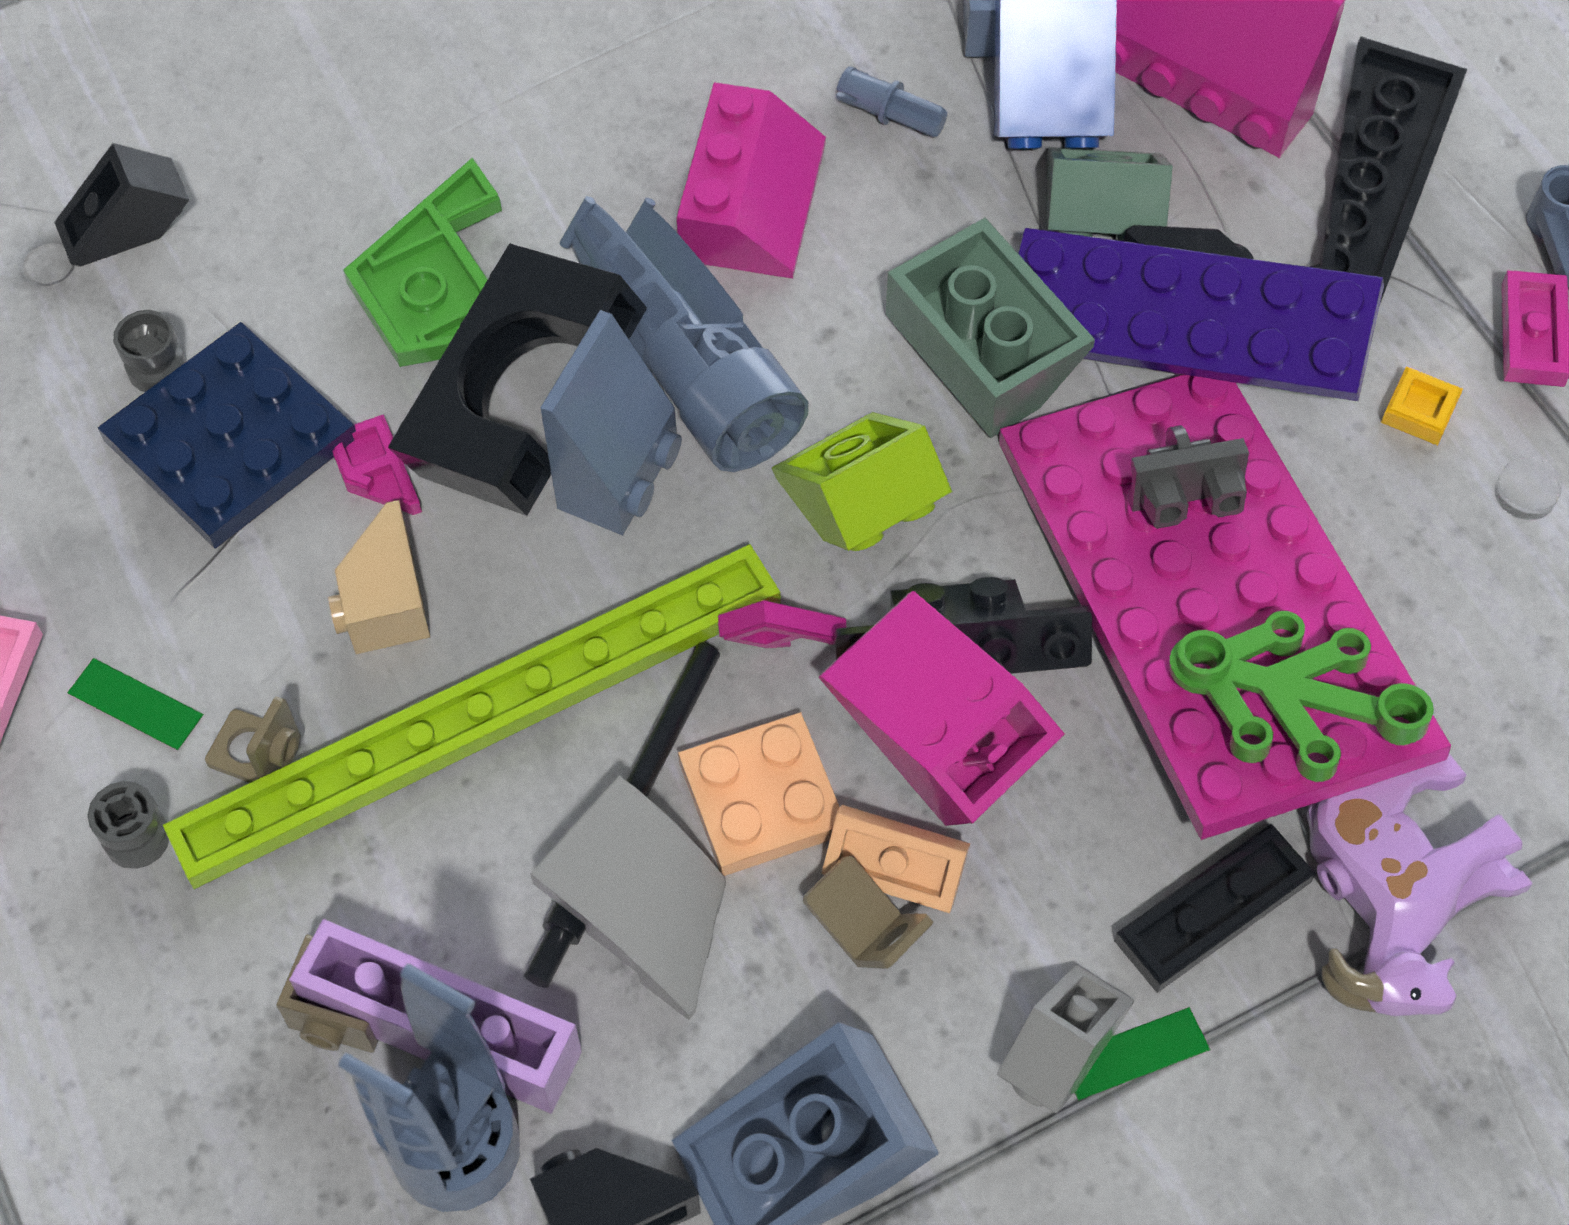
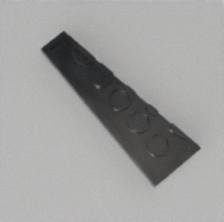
M1360 36L1353 57L1321 251L1320 269L1383 277L1382 301L1468 69Z

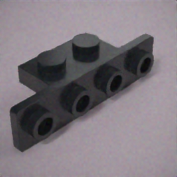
M984 577L972 583L945 586L933 583H920L908 589L890 591L891 609L911 591L916 592L1011 674L1087 667L1092 662V614L1089 607L1073 606L1026 611L1015 579L1002 580L995 577ZM874 625L838 628L834 632L836 660Z

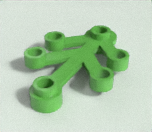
M1290 611L1274 612L1266 619L1265 623L1228 639L1209 630L1191 632L1173 647L1170 654L1169 670L1172 678L1186 691L1208 696L1232 731L1229 745L1232 754L1237 759L1246 763H1257L1264 760L1270 752L1273 740L1272 727L1264 719L1253 716L1236 689L1239 688L1260 694L1299 750L1296 759L1299 773L1306 779L1315 782L1327 781L1335 775L1341 757V750L1335 740L1322 734L1303 706L1375 725L1381 736L1386 741L1395 745H1408L1422 739L1428 731L1433 716L1434 707L1429 695L1421 688L1411 684L1400 683L1391 685L1379 697L1313 680V678L1334 669L1341 673L1354 674L1366 666L1371 650V642L1367 635L1358 629H1340L1333 634L1330 641L1269 667L1246 662V660L1267 650L1278 656H1290L1299 651L1305 633V624L1297 614ZM1284 629L1291 632L1294 636L1284 638L1276 635L1273 631ZM1345 646L1352 647L1359 654L1347 655L1341 652L1339 648ZM1202 663L1210 666L1211 668L1202 669L1194 665ZM1393 717L1405 718L1410 724L1398 722ZM1247 734L1255 735L1262 742L1256 745L1248 744L1241 739V736ZM1308 754H1323L1329 759V762L1316 763L1308 757Z

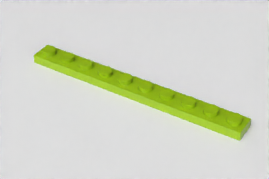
M749 544L165 823L163 827L193 889H196L718 635V615L763 600L781 604V592L753 547Z

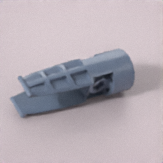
M586 196L559 244L565 249L572 247L579 263L621 275L645 304L647 310L629 341L679 409L681 420L711 462L720 471L737 472L752 468L773 457L786 447L801 430L808 416V400L769 349L762 347L744 323L742 311L714 275L668 222L653 209L656 204L653 199L645 198L625 232L592 197Z
M407 963L400 974V977H402L401 992L417 1043L431 1051V1054L421 1069L414 1067L409 1072L407 1080L402 1085L348 1053L342 1056L338 1067L352 1075L366 1118L378 1145H380L401 1187L421 1205L441 1212L469 1211L492 1200L511 1180L520 1158V1131L507 1099L505 1084L484 1037L481 1036L473 1017L470 1015L475 1006V1001ZM493 1102L496 1103L497 1108L491 1110L489 1105ZM490 1137L499 1138L495 1147L488 1144ZM440 1176L446 1177L448 1179L441 1180Z

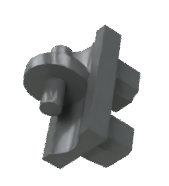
M1182 425L1167 428L1166 446L1148 449L1145 456L1131 459L1132 485L1131 489L1128 490L1127 498L1132 512L1145 510L1156 529L1179 525L1183 520L1187 519L1188 502L1206 499L1211 514L1216 515L1218 518L1240 514L1244 510L1247 494L1245 473L1249 451L1244 438L1212 444L1210 439L1190 442L1188 433Z

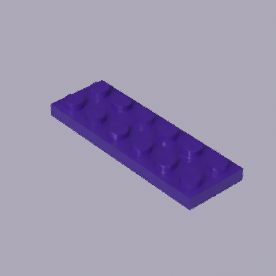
M1024 229L1019 255L1095 339L1094 347L1083 359L1359 402L1384 288L1383 277L1039 229Z

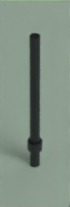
M699 643L695 648L626 780L646 797L652 789L720 658V653L708 644ZM556 901L542 925L546 934L524 974L528 981L542 988L549 987L569 946L579 944L586 930L585 924Z

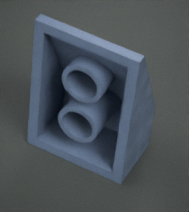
M600 310L540 409L557 509L623 536L633 517L637 516L640 518L647 511L654 493L653 482L662 468L668 470L674 464L681 447L682 437L677 434L675 407L613 315Z
M839 1022L672 1140L714 1225H821L885 1192L940 1154L873 1034Z

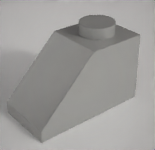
M1076 964L1033 1007L996 1075L1012 1084L1015 1092L1025 1101L1036 1106H1045L1057 1114L1077 1091L1129 1012L1134 1000Z

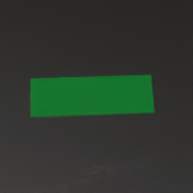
M95 658L91 660L67 692L69 695L176 750H179L204 715Z
M1185 1008L1112 1036L1075 1092L1078 1101L1211 1050L1191 1008Z

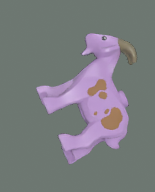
M1450 754L1447 760L1310 804L1306 817L1310 828V851L1319 864L1317 866V874L1321 884L1334 899L1341 900L1345 898L1370 927L1369 947L1363 974L1350 967L1336 948H1332L1328 952L1329 963L1322 967V980L1329 994L1349 1008L1391 1016L1442 1014L1449 1011L1456 1000V993L1447 979V974L1455 962L1450 958L1435 964H1428L1420 954L1460 910L1489 896H1518L1527 892L1533 884L1523 871L1512 866L1505 858L1506 855L1513 854L1522 849V841L1502 816L1497 815L1483 826L1455 843L1433 849L1416 822L1403 813L1412 795L1426 789L1446 791L1464 783L1466 774Z

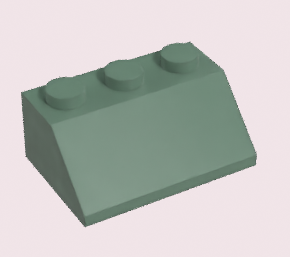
M986 217L890 270L887 275L885 315L990 438L999 434L1001 428L1014 425L1039 410L1094 347L1095 339Z

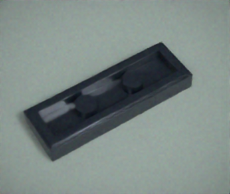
M1271 823L1118 931L1114 942L1156 993H1158L1309 885L1316 873Z

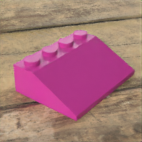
M1117 0L1115 72L1146 88L1152 94L1163 97L1194 113L1198 118L1211 122L1242 138L1249 145L1261 148L1280 158L1313 116L1346 0Z

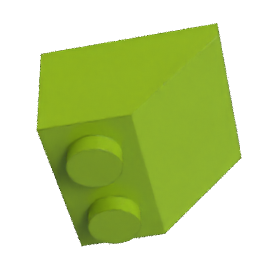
M876 412L865 415L771 468L777 481L822 540L848 551H860L877 544L883 539L884 530L900 521L909 522L926 516L934 510L935 501L952 492L925 425Z

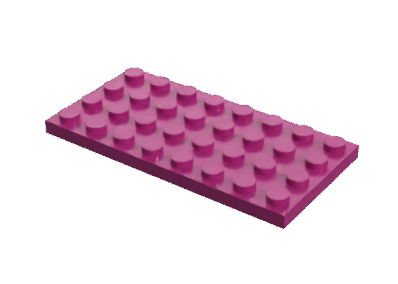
M1180 375L1000 429L999 445L1081 606L1089 607L1092 614V628L1200 840L1447 760L1451 744L1434 715L1432 716L1428 731L1422 739L1408 745H1395L1386 741L1375 725L1303 706L1322 734L1335 740L1341 750L1337 771L1331 779L1323 782L1308 780L1299 773L1296 766L1299 750L1260 694L1236 688L1253 716L1267 721L1273 730V740L1268 756L1257 763H1246L1237 759L1232 754L1229 745L1232 731L1208 696L1186 691L1172 678L1169 670L1171 651L1187 634L1198 630H1209L1228 639L1265 623L1266 619L1274 612L1290 611L1297 614L1305 624V633L1299 651L1290 656H1278L1267 650L1246 660V662L1269 667L1330 641L1333 634L1340 629L1354 628L1365 633L1371 642V650L1366 666L1354 674H1345L1334 669L1313 678V680L1379 697L1385 689L1394 684L1405 683L1416 686L1236 382ZM1179 425L1186 429L1190 442L1210 439L1212 444L1244 438L1249 451L1245 473L1247 494L1244 510L1240 514L1218 518L1216 515L1211 514L1206 499L1188 502L1187 519L1183 520L1179 525L1156 529L1145 510L1134 512L1131 510L1127 498L1128 490L1131 489L1132 485L1131 459L1145 456L1148 449L1166 446L1167 428ZM1284 629L1273 631L1276 635L1284 638L1294 636L1291 632ZM1345 646L1339 648L1341 652L1347 655L1359 654L1352 647ZM1202 663L1194 665L1202 669L1211 668L1210 666ZM1393 717L1398 722L1410 724L1405 718ZM1247 734L1241 736V739L1248 744L1256 745L1262 742L1255 735ZM1308 754V757L1316 763L1329 762V759L1323 754Z

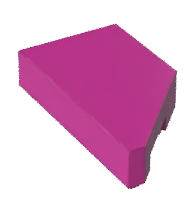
M384 415L354 424L356 431L352 436L355 441L346 448H344L341 442L332 451L347 492L383 505L399 500L403 512L411 515L421 513L420 502L403 461L387 448L393 436Z
M765 600L718 615L719 637L727 641L762 648L791 647V641L799 638L835 645L834 632L838 628L847 627L846 618Z

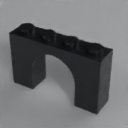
M509 243L387 448L421 478L528 516L551 476L548 453L529 433L488 419L489 399L497 380L513 361L538 346L550 343H566L578 347L600 310L612 314L627 338L630 339L647 307L619 274Z

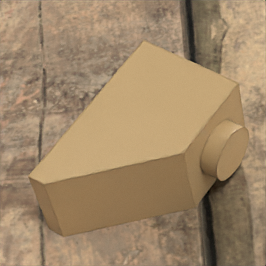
M399 500L388 502L335 569L339 594L328 597L335 631L337 634L349 633L355 654L430 638Z

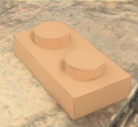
M842 805L836 814L821 874L825 875L842 857L852 856L883 893L950 913L956 899L970 843Z

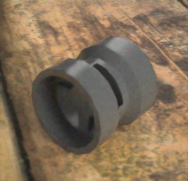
M141 310L129 314L118 323L113 333V343L121 360L124 362L128 378L132 385L140 391L146 392L186 362L184 353L177 342L174 327L170 319L161 312Z
M121 781L113 783L99 791L91 801L87 814L89 827L100 841L106 854L117 865L132 869L149 866L158 860L167 849L169 838L163 827V824L167 823V821L159 811L154 798L145 787L136 782Z

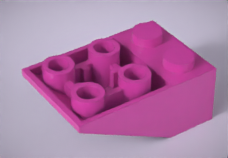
M914 591L907 594L818 676L945 826L974 823L1065 735L1017 678Z

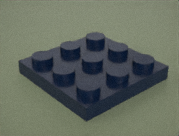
M239 322L97 427L104 442L214 549L334 458L332 451L335 450L338 444L342 442L344 448H346L355 441L352 434L356 431L354 424L242 322Z

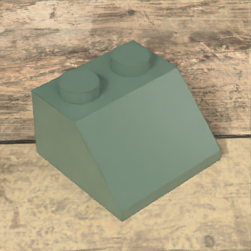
M1048 147L1045 221L1048 230H1058L1060 233L1093 237V233L1116 234V240L1124 241L1125 232L1133 225L1167 226L1173 165L1162 153Z

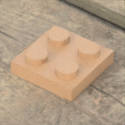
M801 712L678 752L679 765L719 871L723 876L830 841L836 814L840 806Z

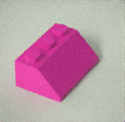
M714 82L677 214V233L704 265L793 279L826 146V136L769 90Z

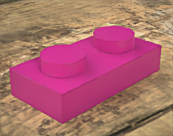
M1507 270L1501 284L1504 381L1565 387L1569 379L1567 276Z

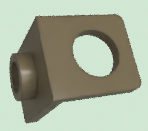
M275 696L263 718L238 709L232 710L205 756L207 766L251 783L289 765L297 752L301 735L287 701ZM255 732L246 749L250 762L241 763L233 760L229 755L231 742L242 733Z
M852 856L842 857L803 897L804 905L855 965L861 968L888 969L933 924V921L927 914H901ZM901 936L897 941L890 945L895 939Z
M307 934L276 1004L288 1028L300 1031L299 1036L304 1041L325 1050L338 1051L340 1045L343 1044L374 1053L378 1042L369 1023L301 1002L289 979L313 938L312 935Z

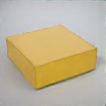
M1406 366L1385 410L1381 423L1438 446L1463 388Z

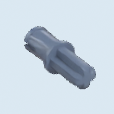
M848 66L839 79L836 88L838 91L836 99L878 116L879 122L884 125L893 120L931 137H937L946 123L948 115L946 109L904 91L903 82L897 80L889 83L868 75V73L860 71L853 66Z

